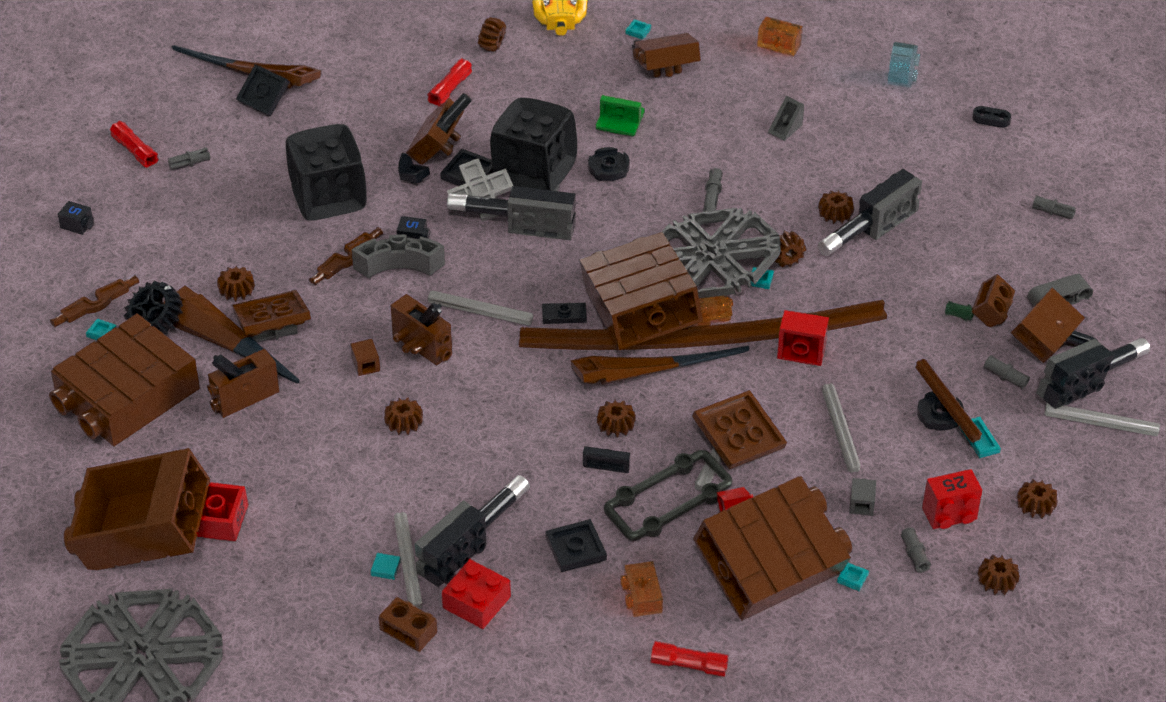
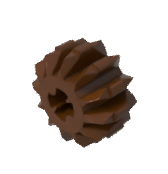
M487 18L484 24H482L478 36L480 47L493 52L499 49L506 33L505 22L498 18Z
M830 190L829 194L823 193L818 204L820 217H824L825 222L832 220L833 224L836 221H839L841 224L845 220L849 221L851 216H853L855 208L853 197L848 196L847 192L840 193L839 190L838 192Z
M784 230L783 234L779 235L781 252L774 262L778 263L782 268L785 265L791 268L794 262L798 264L799 258H804L803 252L807 249L801 236L793 230L789 233Z
M237 266L233 269L227 267V271L220 272L217 286L221 296H225L226 300L233 297L236 302L238 297L245 300L246 295H252L255 281L251 271H247L245 267L240 269Z
M409 397L405 400L398 398L397 402L390 401L389 406L385 407L384 422L386 426H389L390 432L397 430L398 435H400L402 431H405L409 435L410 429L417 432L418 426H422L423 410L418 405L417 400L410 401Z
M614 400L613 403L606 401L604 406L599 407L597 423L600 431H606L608 437L612 433H615L617 438L620 433L627 436L628 431H633L636 414L633 411L632 405H626L625 401L619 403Z
M1034 479L1030 483L1024 482L1022 488L1018 490V508H1023V514L1030 512L1032 518L1035 514H1038L1041 519L1045 514L1050 516L1057 507V490L1052 489L1051 483L1044 484L1043 479L1040 482H1036Z
M993 554L990 559L984 558L978 568L979 585H985V592L993 589L994 595L998 591H1001L1003 595H1006L1008 590L1013 592L1020 578L1018 565L1013 564L1012 558L1004 559L1003 554L999 558Z

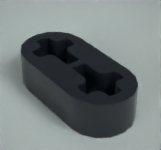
M977 106L973 110L972 119L979 124L1005 128L1011 123V114L1003 109Z

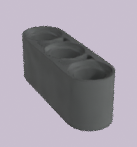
M1074 274L1032 288L1027 294V299L1034 306L1053 287L1072 305L1079 303V300L1090 299L1093 295V289L1081 274Z

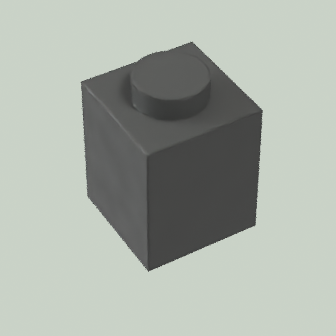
M852 479L850 514L873 516L876 480Z

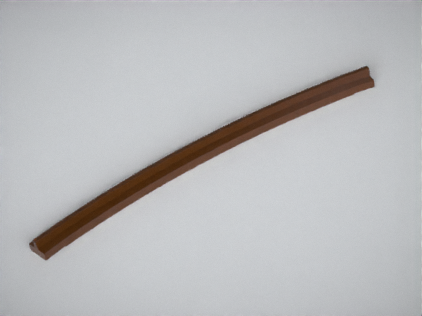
M884 300L806 313L829 317L827 331L887 319V313L884 310ZM783 317L727 324L690 326L621 350L701 347L778 339ZM520 327L519 347L619 350L607 329Z

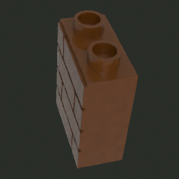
M663 232L648 237H639L630 243L606 251H598L591 256L579 259L586 293L619 350L703 322L697 286L672 246H670Z
M136 314L120 324L118 328L115 327L98 338L96 342H92L75 353V356L72 355L53 367L51 375L54 390L49 392V398L60 414L74 413L78 417L81 429L89 438L95 439L101 436L115 447L200 389L196 360L157 328L151 326L139 314Z
M190 448L87 468L82 487L76 491L74 496L75 512L71 526L66 527L64 531L65 547L70 554L77 555L87 570H103L114 568L115 565L119 567L140 563L142 560L146 562L167 558V556L173 557L193 553L197 538L196 532L199 530L210 477Z
M802 476L778 485L776 488L767 490L754 496L752 499H748L728 508V510L704 519L693 538L741 621L839 575L851 559L849 554L852 552V543L848 534L841 527L833 529L824 514L827 512V502L823 493L816 486L808 488Z

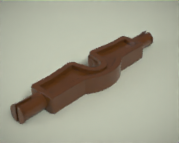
M377 227L369 234L364 232L356 239L347 243L344 247V252L348 256L334 253L317 267V274L311 277L309 281L316 286L324 278L328 280L340 270L353 266L352 249L366 241L377 239L383 235L382 229Z
M134 275L125 281L118 279L96 289V301H91L87 297H81L69 306L61 309V314L50 319V323L57 327L66 321L71 323L86 314L96 313L105 309L112 300L129 292L130 287L138 284V277Z

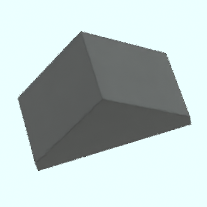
M786 96L768 133L784 141L803 125L804 104Z

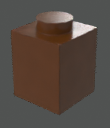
M372 339L350 344L351 357L358 376L380 371L379 355Z

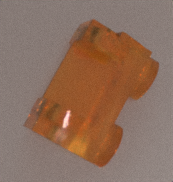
M726 295L699 298L703 322L697 323L698 326L710 325V321L716 319L720 322L731 320V316H733V300Z

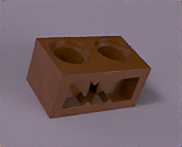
M996 274L982 282L971 312L987 327L1000 325L1008 317L1007 313L1013 303L1012 299L1015 290L1001 276Z
M398 597L379 615V626L382 632L418 652L437 634V619L431 613L424 612L416 608L411 602L404 601Z

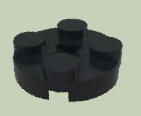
M614 147L597 149L592 157L590 155L588 158V170L599 181H614L625 178L630 168L629 156L625 152L623 154L618 152V149Z
M933 391L926 393L924 398L919 400L917 416L926 428L949 430L959 426ZM956 397V400L964 409L963 403L958 397ZM939 408L945 412H938L937 409Z

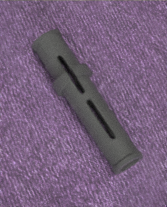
M719 168L711 169L709 172V180L705 185L706 195L703 212L715 211L717 208L718 195L722 190L721 179L723 176V172Z

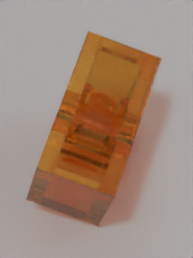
M766 16L759 26L757 46L795 56L801 46L803 26Z
M654 562L624 565V575L620 576L622 590H627L628 594L625 595V603L627 609H632L633 617L662 613L663 597Z

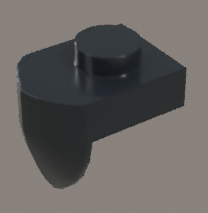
M401 153L398 162L400 180L416 184L422 182L425 177L430 175L428 166L413 164L412 159L407 154Z

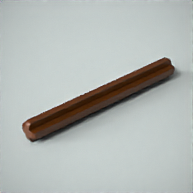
M926 359L918 360L915 368L968 439L973 443L979 441L982 433L928 361Z

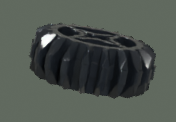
M155 280L152 284L146 282L144 288L139 286L137 293L132 292V299H127L129 305L124 307L127 313L123 316L126 320L139 314L151 326H154L166 335H168L170 328L175 329L173 325L175 322H180L178 315L183 314L180 309L183 306L182 301H180L181 297L176 290L167 283H159Z

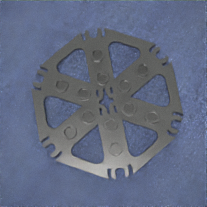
M737 208L692 213L688 214L689 218L684 215L682 216L683 222L678 223L674 220V226L669 223L662 231L668 242L673 238H680L687 245L673 249L696 286L702 282L711 270L725 283L720 288L709 287L697 290L699 299L736 294L735 290L741 292V285H747L750 288L751 282L755 285L781 252L779 234L756 212L752 214V210H749L746 214H743L742 208L738 210ZM724 221L712 236L701 227L702 224ZM749 228H755L763 235L762 237L739 239ZM765 258L754 272L746 271L737 262V260Z
M172 589L115 592V597L111 594L108 595L110 603L107 605H103L100 600L96 601L98 610L92 604L61 644V657L68 658L59 659L60 669L82 702H123L141 676L157 697V702H187V697L193 702L222 661V648H215L223 646L222 635L194 597L190 600V595L188 594L184 599L178 600L180 597L179 591L175 590L173 592ZM132 605H160L143 629L139 627L127 610ZM186 617L194 618L205 633L202 636L169 638L182 619ZM97 623L104 624L116 640L114 642L80 644L92 626ZM137 647L142 652H146V658L144 657V655L137 653ZM190 662L203 663L204 668L193 684L188 687L182 686L167 665ZM113 668L94 693H90L78 677V674L83 670Z

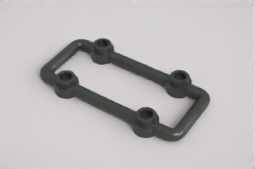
M698 450L690 455L681 453L675 457L674 464L633 487L621 486L618 488L616 496L605 503L604 512L629 540L636 541L646 535L656 537L661 534L662 526L706 502L710 505L717 503V492L730 488L733 480L731 475L708 451ZM700 459H703L722 479V482L718 484H705L702 487L701 494L661 517L649 516L645 518L643 527L636 531H633L613 509L618 505H632L636 495L677 472L682 475L690 473L693 469V463Z

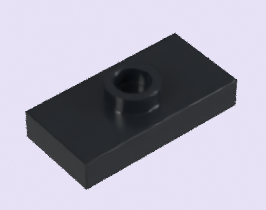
M586 303L542 304L543 324L587 323Z
M584 446L583 466L586 468L629 473L630 453Z

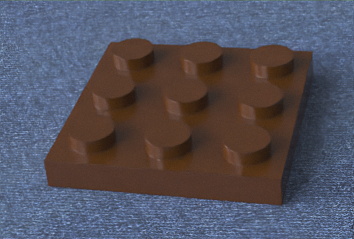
M297 290L232 305L233 312L245 335L255 336L269 329L280 330L286 325H300L305 323L306 320L311 319L310 311Z
M750 390L698 409L692 415L729 470L783 449L787 444L785 438Z

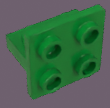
M602 95L600 99V116L596 123V129L635 136L645 113V108L641 107V102Z

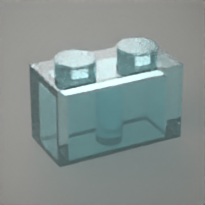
M894 42L887 84L911 88L912 82H917L919 70H916L915 66H919L921 54H917L918 45Z

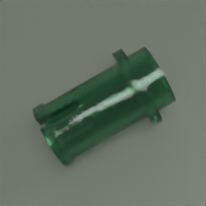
M948 301L945 309L946 315L963 318L964 321L972 320L974 314L971 312L973 307L970 304L966 306Z

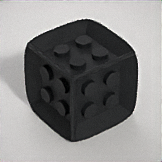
M522 97L514 100L496 121L490 136L493 171L495 173L506 169L513 186L553 191L571 170L577 155V130L573 112L561 105L538 99Z
M332 124L299 131L286 138V159L292 190L300 212L306 220L314 221L359 211L366 206L365 171L359 148L347 125Z

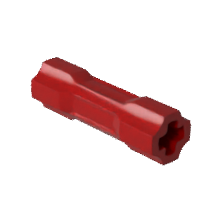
M459 59L440 83L436 84L427 93L428 102L437 106L444 103L456 86L472 72V64L468 60Z
M118 121L111 126V136L118 143L124 145L145 168L158 162V153L141 141L127 124Z
M654 641L651 653V663L666 666H682L725 677L729 661L728 654L712 651L701 652L660 641Z

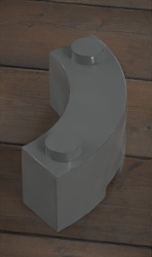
M389 235V239L379 241L372 239L352 249L353 269L367 278L382 271L398 268L418 270L431 276L445 265L444 245L424 237H420V239L407 238V235Z

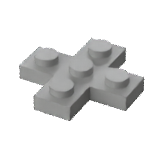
M478 158L459 165L466 184L447 190V195L454 193L495 198L498 195L511 191L513 184L506 169L486 176ZM478 213L482 222L497 217V215Z

